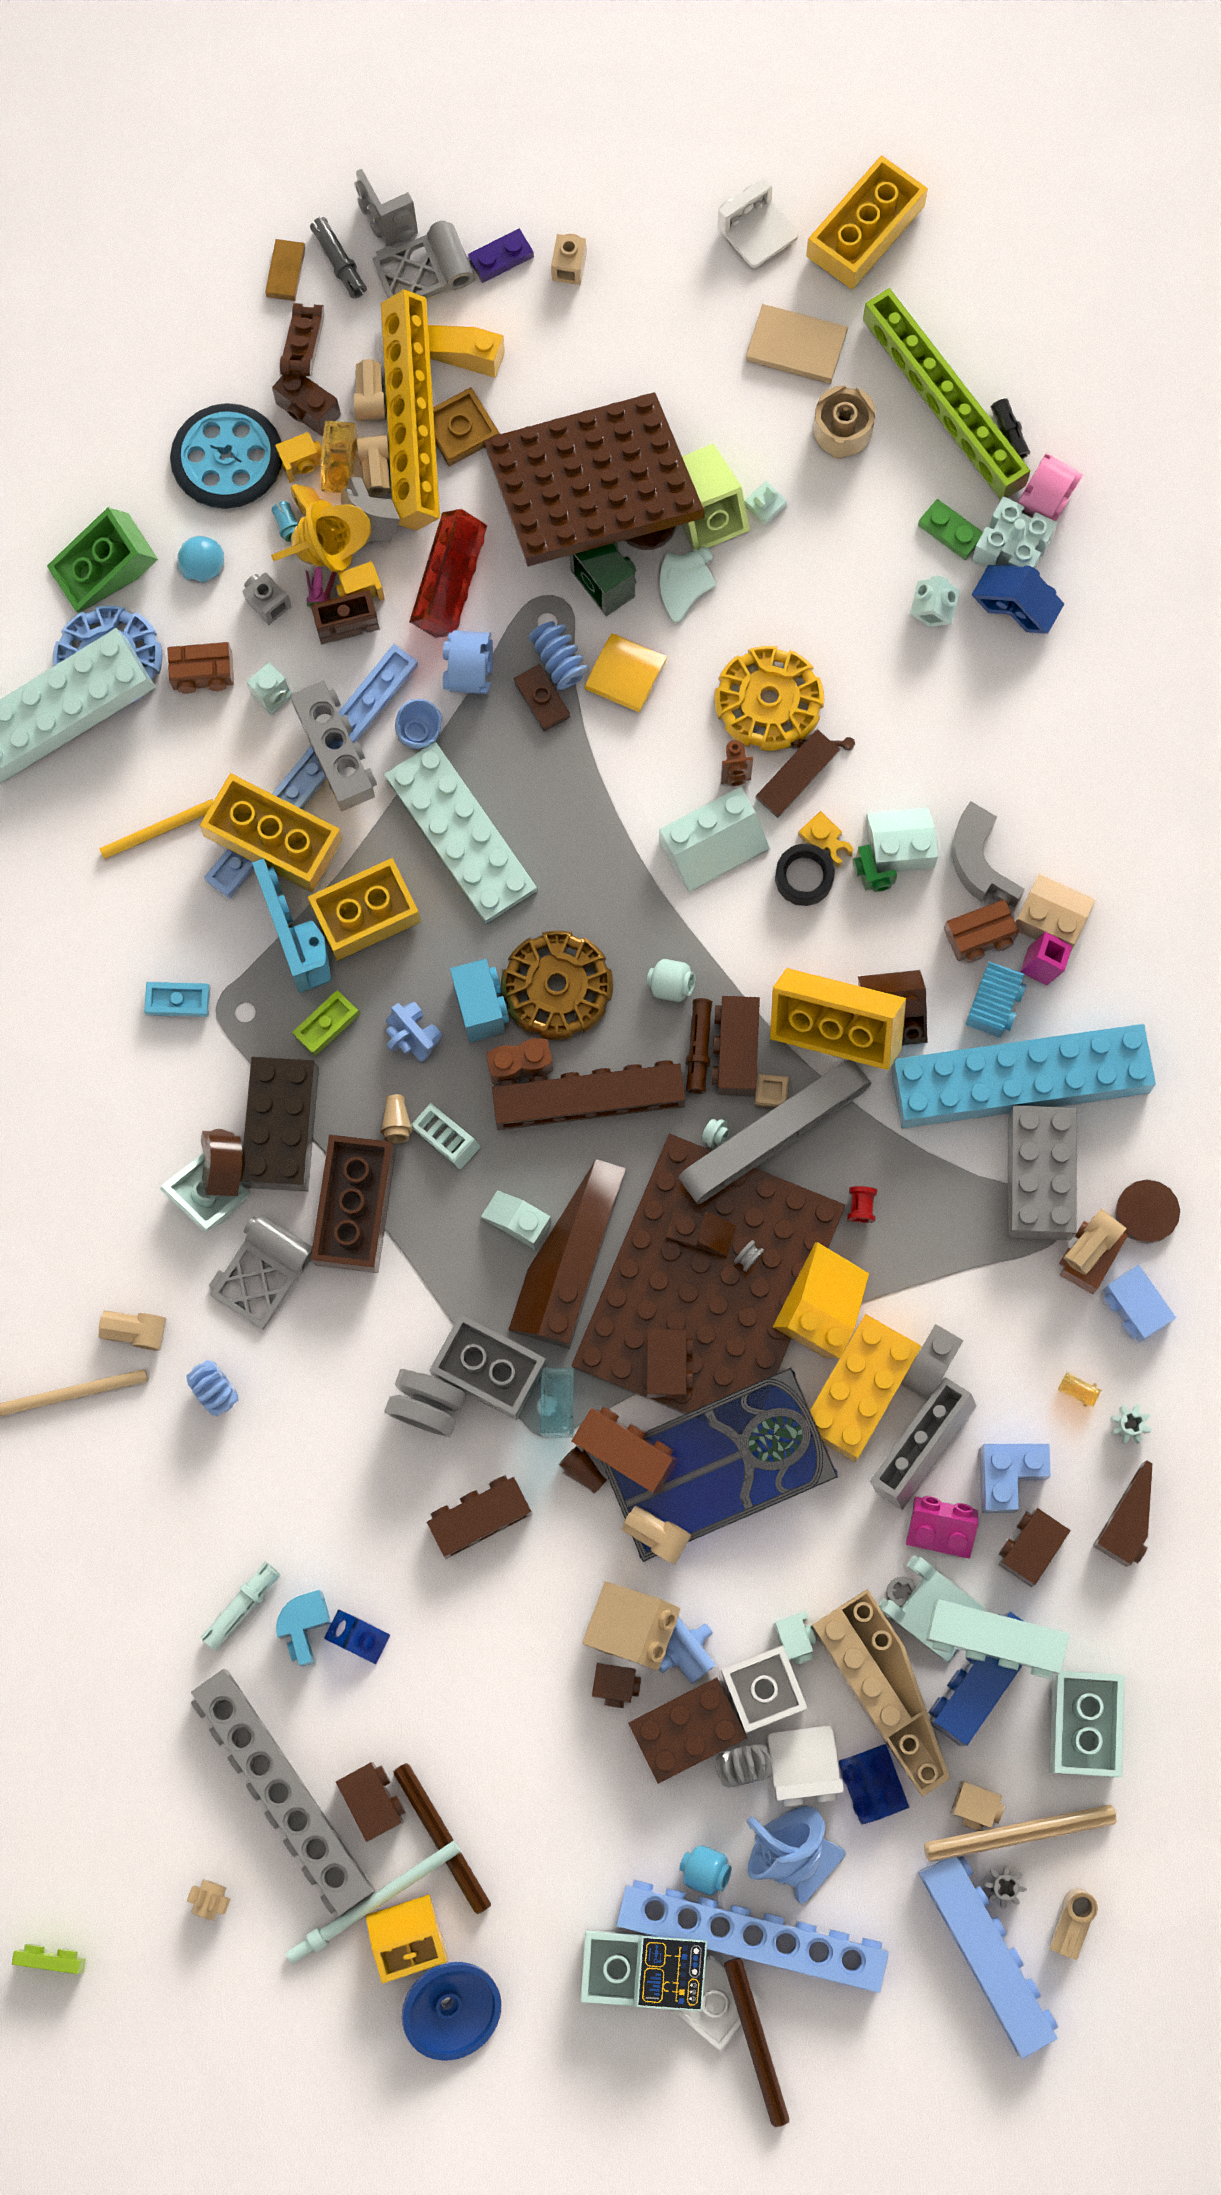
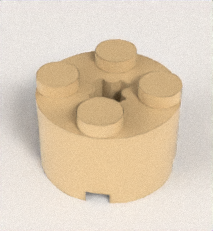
M835 386L823 393L815 409L813 433L818 445L836 459L851 456L862 451L870 442L873 433L875 406L872 399L863 390L846 388V386Z

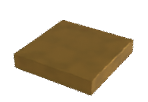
M472 387L433 407L435 444L449 467L485 448L484 440L500 434Z

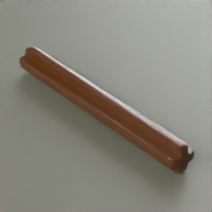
M405 1763L393 1771L394 1776L439 1851L454 1841L411 1766ZM460 1852L445 1863L474 1912L480 1914L491 1906V1902Z
M734 1958L726 1961L724 1967L770 2122L774 2127H781L789 2123V2115L743 1961L740 1958Z

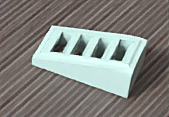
M432 1103L411 1124L412 1129L459 1170L480 1149V1145L472 1136ZM436 1116L438 1118L437 1122L426 1132L424 1129ZM445 1125L448 1126L437 1139L434 1138ZM456 1133V1138L445 1148L444 1145Z

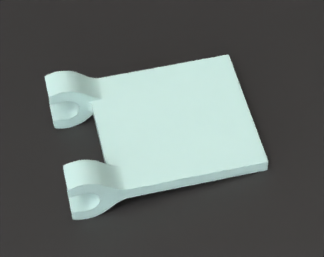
M913 1555L906 1566L922 1577L920 1583L902 1608L886 1598H883L878 1606L885 1616L900 1625L946 1662H949L957 1648H953L952 1653L933 1649V1642L926 1641L935 1600L940 1599L982 1611L985 1608L939 1573L922 1557L918 1558L916 1555Z

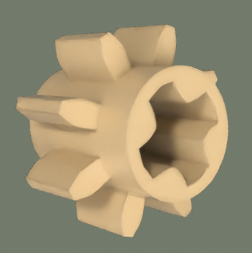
M204 1879L200 1887L192 1886L187 1902L194 1904L191 1913L215 1921L217 1913L225 1914L231 1900L224 1896L226 1887Z

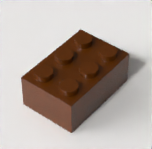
M717 1677L628 1723L658 1784L747 1738Z

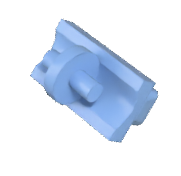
M415 1002L403 1007L397 1003L391 1007L392 1013L386 1019V1023L390 1026L386 1032L392 1038L388 1042L387 1048L390 1051L400 1048L405 1055L412 1052L422 1063L429 1058L432 1049L439 1043L442 1033L435 1025L431 1024L422 1030L416 1024L422 1019L423 1013Z

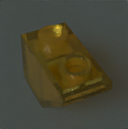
M325 420L321 461V490L323 492L342 493L343 489L347 487L350 477H354L358 447V434L355 423Z

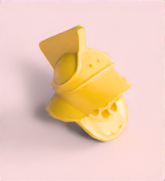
M323 499L312 501L306 509V516L300 519L291 537L292 546L272 554V560L274 562L296 554L305 563L318 567L327 566L330 571L339 573L350 566L352 554L365 546L371 536L370 519L361 508L351 504L332 506L331 503Z

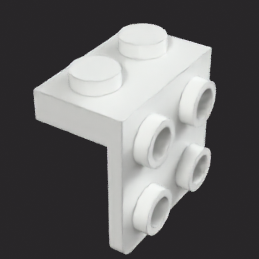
M766 177L759 182L750 183L743 193L734 199H727L718 209V229L752 268H757L797 240L798 236L796 229L771 201L773 185Z
M820 1726L772 1732L769 1734L768 1746L772 1760V1777L776 1801L783 1800L784 1807L804 1804L803 1797L816 1796L817 1802L837 1800L836 1793H844L843 1782L839 1776L832 1727Z

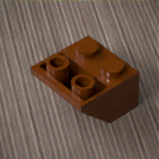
M920 970L858 976V986L906 998L902 1045L928 1042L926 987Z

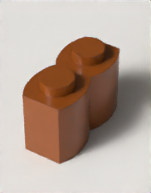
M529 1039L517 1047L511 1045L498 1046L486 1053L492 1084L495 1085L505 1080L518 1081L522 1077L545 1076L554 1070L547 1039Z

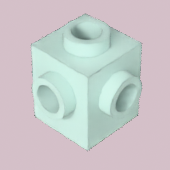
M941 576L920 580L917 582L910 615L928 627L952 624L960 590L950 584L948 579Z

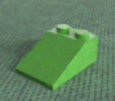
M107 507L47 567L74 610L80 613L137 580L158 558L129 513Z

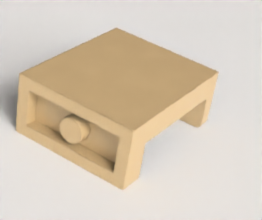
M605 1581L582 1644L605 1654L614 1655L658 1671L676 1626L680 1608L662 1599Z

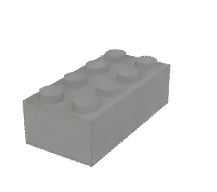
M1013 1105L1008 1114L1007 1238L1071 1240L1077 1233V1108Z

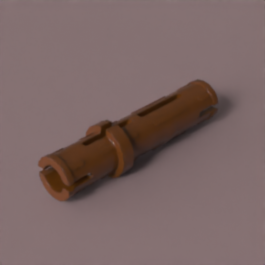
M696 998L692 1002L690 1049L685 1062L688 1065L686 1092L691 1094L706 1093L707 1067L710 1066L711 1058L708 1057V1045L713 1001L705 998Z

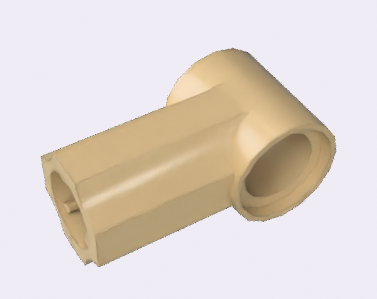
M373 359L362 360L356 363L355 420L386 419L385 394L382 392L381 362H376Z
M387 435L357 438L359 462L363 470V482L369 496L383 497L387 493H391L388 469L390 456Z
M1101 1208L1085 1227L1084 1234L1065 1255L1064 1259L1077 1272L1086 1275L1098 1262L1102 1254L1106 1250L1109 1251L1127 1228Z
M104 1310L99 1322L98 1337L104 1340L131 1343L132 1346L142 1349L160 1351L166 1318L146 1313H138V1316Z
M634 1506L626 1517L622 1531L651 1547L653 1553L673 1564L677 1563L692 1536L679 1526L669 1521L664 1522L639 1506Z
M1073 1889L1064 1897L1063 1910L1049 1945L1050 1950L1075 1960L1078 1959L1090 1923L1098 1912L1097 1901L1085 1890ZM1085 1897L1088 1900V1909L1083 1914H1075L1072 1908L1074 1901L1077 1898Z

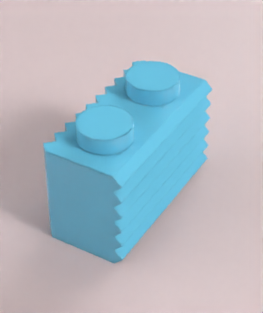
M989 961L965 1025L997 1037H1001L1004 1029L1010 1031L1016 1013L1011 1011L1014 1001L1021 1002L1027 986L1021 983L1024 974Z

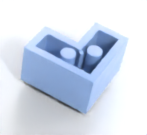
M983 1444L980 1447L982 1513H1015L1019 1510L1018 1480H1046L1051 1477L1049 1444Z

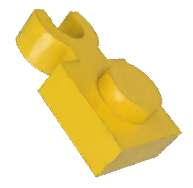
M821 811L798 832V836L807 844H813L828 851L833 864L837 867L842 865V860L836 854L838 851H845L849 856L853 854V847L848 842L838 840L842 836V831Z

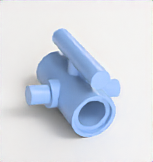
M678 1616L659 1671L664 1673L670 1667L675 1668L678 1666L690 1683L693 1684L711 1670L716 1664L702 1647L705 1644L704 1640L712 1635L710 1627L707 1624H703L697 1630H689Z

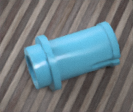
M281 501L279 504L282 511L279 510L277 504L271 510L280 527V537L287 542H292L293 531L299 522L294 517L290 503Z

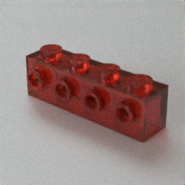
M462 508L442 512L409 621L435 638L448 636L453 630H457L460 625V616L464 603L468 598L469 586L472 576L476 571L477 559L480 549L484 544V536L488 526Z

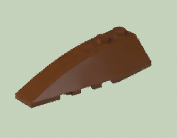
M597 1159L594 1161L528 1268L509 1331L570 1349L626 1168Z

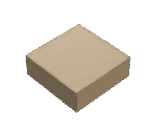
M758 1074L754 1107L775 1109L784 1103L788 1095L789 1077Z

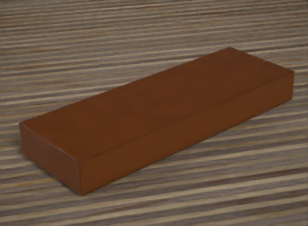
M817 729L761 789L755 798L779 818L838 754L840 748Z

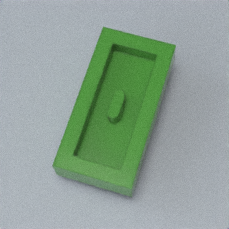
M936 499L918 522L919 527L964 560L975 550L983 534L980 529L939 499Z

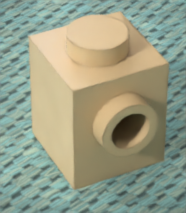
M557 234L551 263L552 281L581 285L587 254L586 238H581L576 234Z
M961 1781L950 1814L964 1818L962 1825L982 1831L983 1826L992 1828L993 1822L999 1824L1005 1805L1000 1803L1001 1795Z

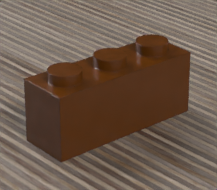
M722 996L721 1005H715L714 1024H720V1036H714L713 1054L719 1055V1066L712 1067V1085H718L717 1095L755 1096L760 997Z
M506 1475L499 1477L489 1483L491 1489L481 1494H478L477 1490L470 1492L459 1499L462 1504L452 1509H449L448 1505L430 1514L432 1519L427 1521V1524L445 1559L533 1515L514 1477L507 1479Z

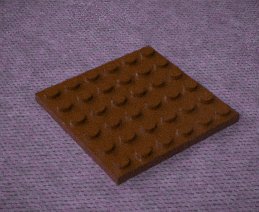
M655 392L507 433L497 434L484 440L489 461L527 567L705 518L704 508Z

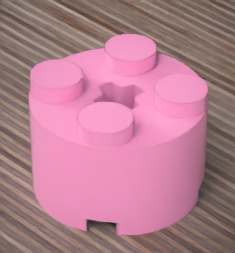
M1046 453L1018 503L1025 506L1023 512L1032 517L1037 512L1056 521L1065 508L1071 493L1079 483L1082 474Z

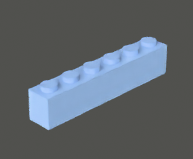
M965 1857L939 1860L918 1872L920 1878L1018 2056L1023 2059L1058 2039L1054 2032L1058 2028L1055 2019L1048 2009L1042 2011L1036 2000L1041 1995L1031 1978L1025 1980L1019 1968L1024 1966L1015 1948L1008 1949L1002 1937L1006 1936L1007 1933L998 1917L992 1919L986 1906L990 1905L984 1891L980 1886L974 1888L968 1877L973 1872Z

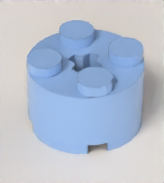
M453 630L452 633L448 634V641H444L443 659L448 660L447 671L443 673V689L459 693H489L491 682L485 681L486 676L492 673L493 640L490 639L491 632Z

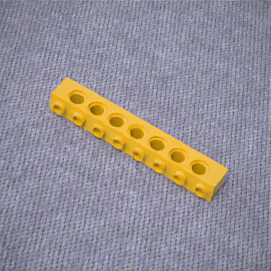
M403 289L381 303L392 501L400 518L398 525L417 531L440 519L427 301L425 297Z

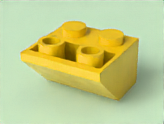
M430 1894L366 1915L372 1952L382 1984L449 1961Z

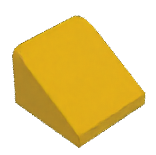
M297 484L291 486L293 500L305 517L306 509L310 502L320 500V498L311 487Z

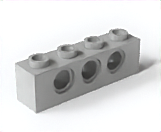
M323 680L291 694L290 697L295 711L341 812L375 798L373 787L377 785L371 769L365 770L360 761L365 759L359 742L352 743L349 733L353 732L347 716L343 715L340 717L336 707L341 704L334 688L328 690ZM322 714L331 716L327 722L320 723L316 721L317 717ZM339 740L343 742L342 746L338 749L328 748L332 741ZM346 767L355 769V772L350 776H342L340 774L341 770Z

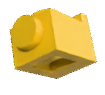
M309 431L275 445L289 483L295 481L294 475L299 473L307 474L313 471L317 466L321 465L319 459L325 457L319 441L313 442Z
M372 561L338 573L340 584L336 585V590L339 597L370 590L372 598L377 596L379 601L385 599L382 585Z

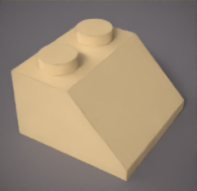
M1038 874L1016 920L1018 932L1035 940L1047 932L1072 945L1073 949L1095 899Z

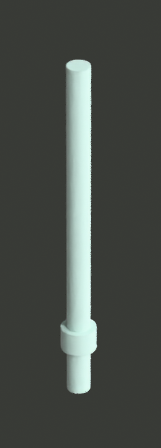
M452 1841L322 1929L317 1927L306 1935L307 1939L286 1952L289 1961L294 1964L313 1950L318 1952L329 1944L328 1940L459 1854L461 1850L458 1844Z

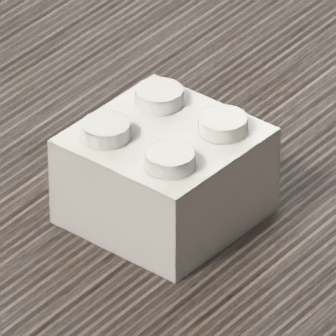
M783 1645L720 1671L745 1733L808 1709Z

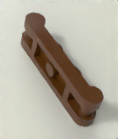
M293 303L292 318L284 352L280 358V375H290L291 372L301 373V376H311L324 321V305L314 304V307H304L301 303Z

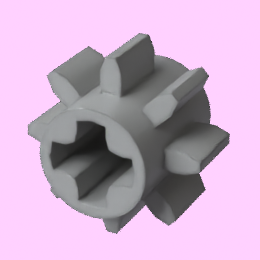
M1006 1865L1003 1867V1874H998L995 1870L991 1869L990 1874L993 1877L991 1883H983V1886L990 1888L992 1892L988 1896V1900L991 1902L999 1898L1002 1909L1006 1908L1007 1901L1009 1900L1019 1905L1020 1902L1016 1896L1019 1891L1024 1892L1027 1890V1888L1019 1886L1018 1883L1022 1874L1009 1875L1010 1869ZM1000 1879L1004 1881L1011 1880L1012 1884L1009 1886L1011 1893L1009 1895L998 1893L1001 1887L998 1883Z

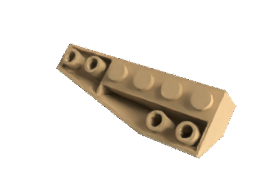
M869 1590L863 1591L810 1625L857 1701L922 1797L949 1780L950 1776L906 1649Z

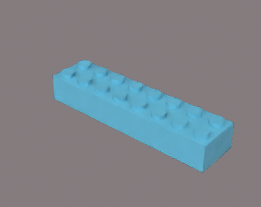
M1144 1024L898 1058L891 1066L901 1129L1009 1114L1013 1105L1058 1107L1149 1094L1156 1085Z

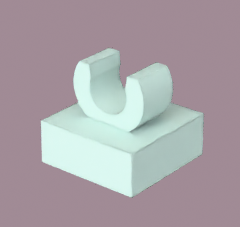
M767 481L744 501L745 506L764 525L787 506V501Z

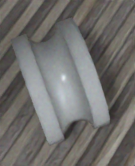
M753 1240L744 1247L734 1260L736 1264L741 1263L745 1272L758 1261L765 1251L763 1248L757 1249L755 1247L756 1242Z
M897 1577L888 1584L886 1593L888 1600L893 1601L899 1607H903L906 1601L902 1597L898 1599L894 1597L893 1592L897 1591L893 1589L894 1585L898 1583L901 1587L904 1585L909 1586L910 1591L907 1592L908 1595L913 1593L916 1586L907 1577Z

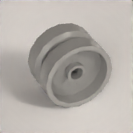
M400 1369L395 1386L399 1391L411 1396V1398L400 1395L390 1396L384 1412L395 1419L422 1430L451 1437L456 1421L452 1415L440 1410V1408L450 1411L461 1410L467 1394L433 1376Z

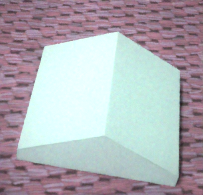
M203 1153L164 1183L160 1190L206 1232L225 1222L249 1197L250 1193L240 1184L238 1196L206 1195L202 1182L205 1160Z

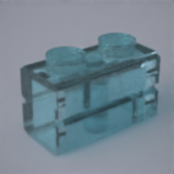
M541 1368V1437H574L575 1372L572 1368Z

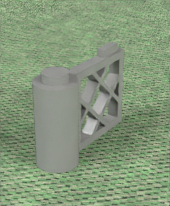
M446 221L435 222L431 225L427 235L395 249L390 245L376 251L377 256L372 258L388 298L393 296L398 283L410 287V292L428 298L447 289L456 290L464 288L474 280L473 270L456 229L452 223ZM425 247L427 254L422 264L410 260L414 250ZM391 260L400 262L395 275L384 272L381 265ZM429 262H431L433 268L428 266ZM406 265L419 269L414 282L401 278ZM425 272L436 275L439 281L429 287L420 285Z
M261 1215L258 1218L252 1217L243 1231L247 1234L244 1243L225 1272L218 1270L209 1287L213 1289L210 1294L212 1297L264 1330L298 1276L311 1262L312 1246L265 1215ZM249 1251L258 1257L260 1270L243 1274L241 1261ZM264 1262L273 1268L265 1269ZM237 1269L238 1275L232 1276L235 1270ZM279 1271L288 1277L281 1289L269 1291L266 1273ZM261 1275L264 1293L248 1296L244 1278ZM239 1280L243 1297L230 1300L221 1294L227 1282ZM275 1294H277V1296L275 1297V1299H274L273 1302H272L270 1295H275ZM266 1297L268 1310L260 1320L251 1314L249 1300ZM244 1301L245 1309L236 1303Z

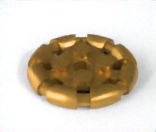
M546 931L542 932V936L534 939L530 937L523 941L509 956L508 960L510 962L508 967L502 971L501 995L509 1006L507 1012L511 1018L528 1033L534 1031L541 1034V1038L549 1040L572 1038V1034L580 1031L585 1033L590 1030L606 1013L604 1008L607 1001H611L613 994L612 971L607 968L605 964L606 957L602 951L585 937L580 939L573 936V932ZM547 947L551 955L540 959L537 951ZM568 947L577 950L575 957L565 953ZM521 966L529 968L526 977L518 974ZM593 966L596 973L587 977L584 968ZM553 977H561L565 980L566 986L561 991H552L548 987L549 980ZM527 992L528 1001L520 1003L519 994ZM587 992L596 995L593 1003L585 1000ZM539 1011L549 1015L546 1023L536 1019ZM575 1011L578 1019L567 1023L564 1016H569Z

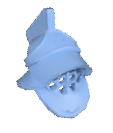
M809 1806L795 1808L764 1826L752 1816L746 1820L750 1827L749 1829L755 1830L754 1833H757L754 1838L755 1845L748 1862L747 1872L750 1878L755 1880L774 1879L779 1883H783V1885L793 1886L795 1898L800 1904L807 1902L845 1856V1851L840 1846L823 1838L825 1823L821 1814L815 1808Z

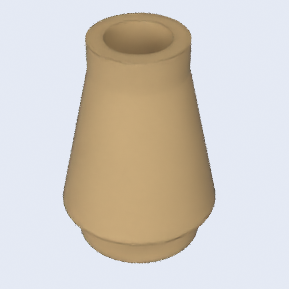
M398 1094L389 1095L386 1097L381 1134L384 1135L385 1141L393 1142V1144L407 1142L410 1139L409 1135L412 1133V1127L405 1106V1097Z

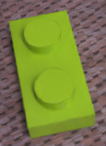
M337 990L292 1033L315 1057L360 1015V1012Z
M25 1944L24 1949L15 1950L13 1953L11 1965L71 1974L84 1973L86 1958L77 1957L78 1951L58 1949L57 1954L44 1952L45 1946Z

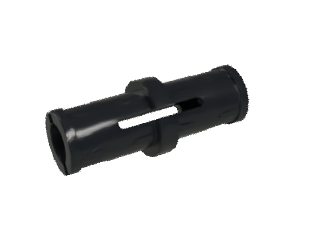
M1007 398L994 402L990 408L997 420L999 430L1018 455L1024 459L1030 454V450L1021 432V422L1016 420Z

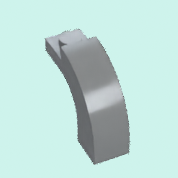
M970 801L960 817L953 838L952 859L955 871L964 887L979 901L982 902L989 892L996 902L1004 899L1007 905L1015 908L1025 889L991 868L983 852V842L992 830L997 816Z

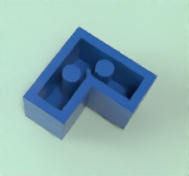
M1007 564L1002 566L988 565L972 593V596L988 613L1010 614L1024 631L1029 633L1048 634L1064 606V602L1056 595V590L1046 584L1040 577V572L1037 569L1028 565L1024 567Z

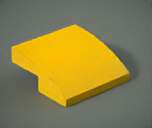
M611 633L588 677L584 689L640 713L652 692L653 684L665 666L667 656Z

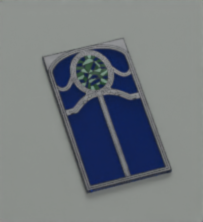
M786 1369L646 1431L647 1434L644 1437L646 1440L654 1445L658 1440L674 1450L672 1456L679 1460L659 1493L650 1492L601 1461L624 1518L626 1519L634 1506H639L662 1521H669L690 1533L692 1536L688 1541L689 1543L838 1478V1471L832 1463L793 1369ZM633 1537L642 1562L658 1556L651 1551V1547Z

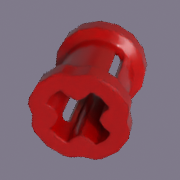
M865 1186L849 1187V1194L852 1195L851 1213L847 1215V1220L858 1223L875 1222L876 1216L873 1215L874 1196H877V1189Z

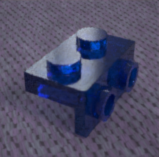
M886 1744L839 1760L842 1779L847 1785L853 1802L854 1812L862 1825L910 1808Z

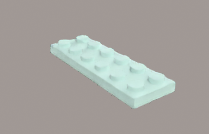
M436 741L384 774L387 782L485 924L537 892V887Z

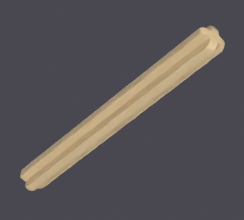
M1111 1805L929 1841L924 1844V1853L929 1862L1110 1826L1117 1822L1116 1812Z

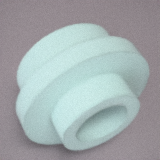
M711 1119L702 1136V1141L707 1143L708 1148L714 1150L727 1141L730 1130L727 1129V1121L723 1119L718 1121Z

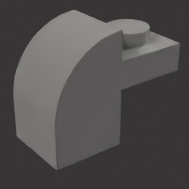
M350 477L347 487L342 491L341 504H351L365 512L371 524L370 541L391 543L400 521L392 499L369 497L362 478Z
M935 1324L900 1385L928 1400L937 1388L964 1340Z

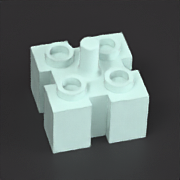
M1003 496L992 516L990 526L985 528L975 547L972 561L986 568L988 565L1002 566L1007 564L1016 567L1028 565L1036 569L1040 556L1044 555L1053 538L1058 522L1037 512L1031 518L1023 514L1025 506Z

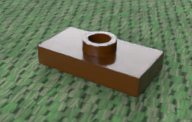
M540 664L513 678L515 685L543 731L570 718V712Z

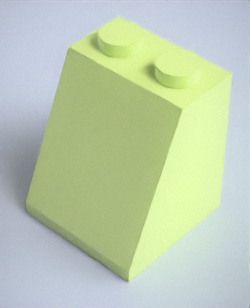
M714 443L682 456L704 508L705 515L703 519L681 524L692 549L699 550L703 546L710 548L750 531L742 486Z

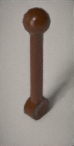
M846 737L843 741L831 740L837 747H843L848 751L852 750L855 745V741L851 737ZM797 739L791 745L797 749L807 740L801 741V739Z

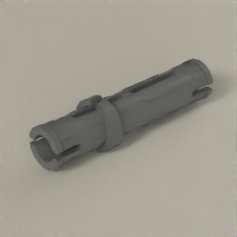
M325 217L315 219L314 222L317 227L314 223H311L310 229L332 263L336 278L342 280L351 298L362 296L363 294L359 288L365 293L367 286L356 271V263L347 256Z

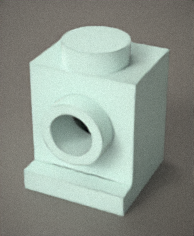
M270 662L246 681L251 695L270 715L274 714L291 699L290 695L293 694L289 690L284 676Z
M807 1611L774 1623L781 1646H784L788 1659H794L796 1665L814 1659L811 1645L816 1644V1639L811 1626H804L803 1620L808 1618Z

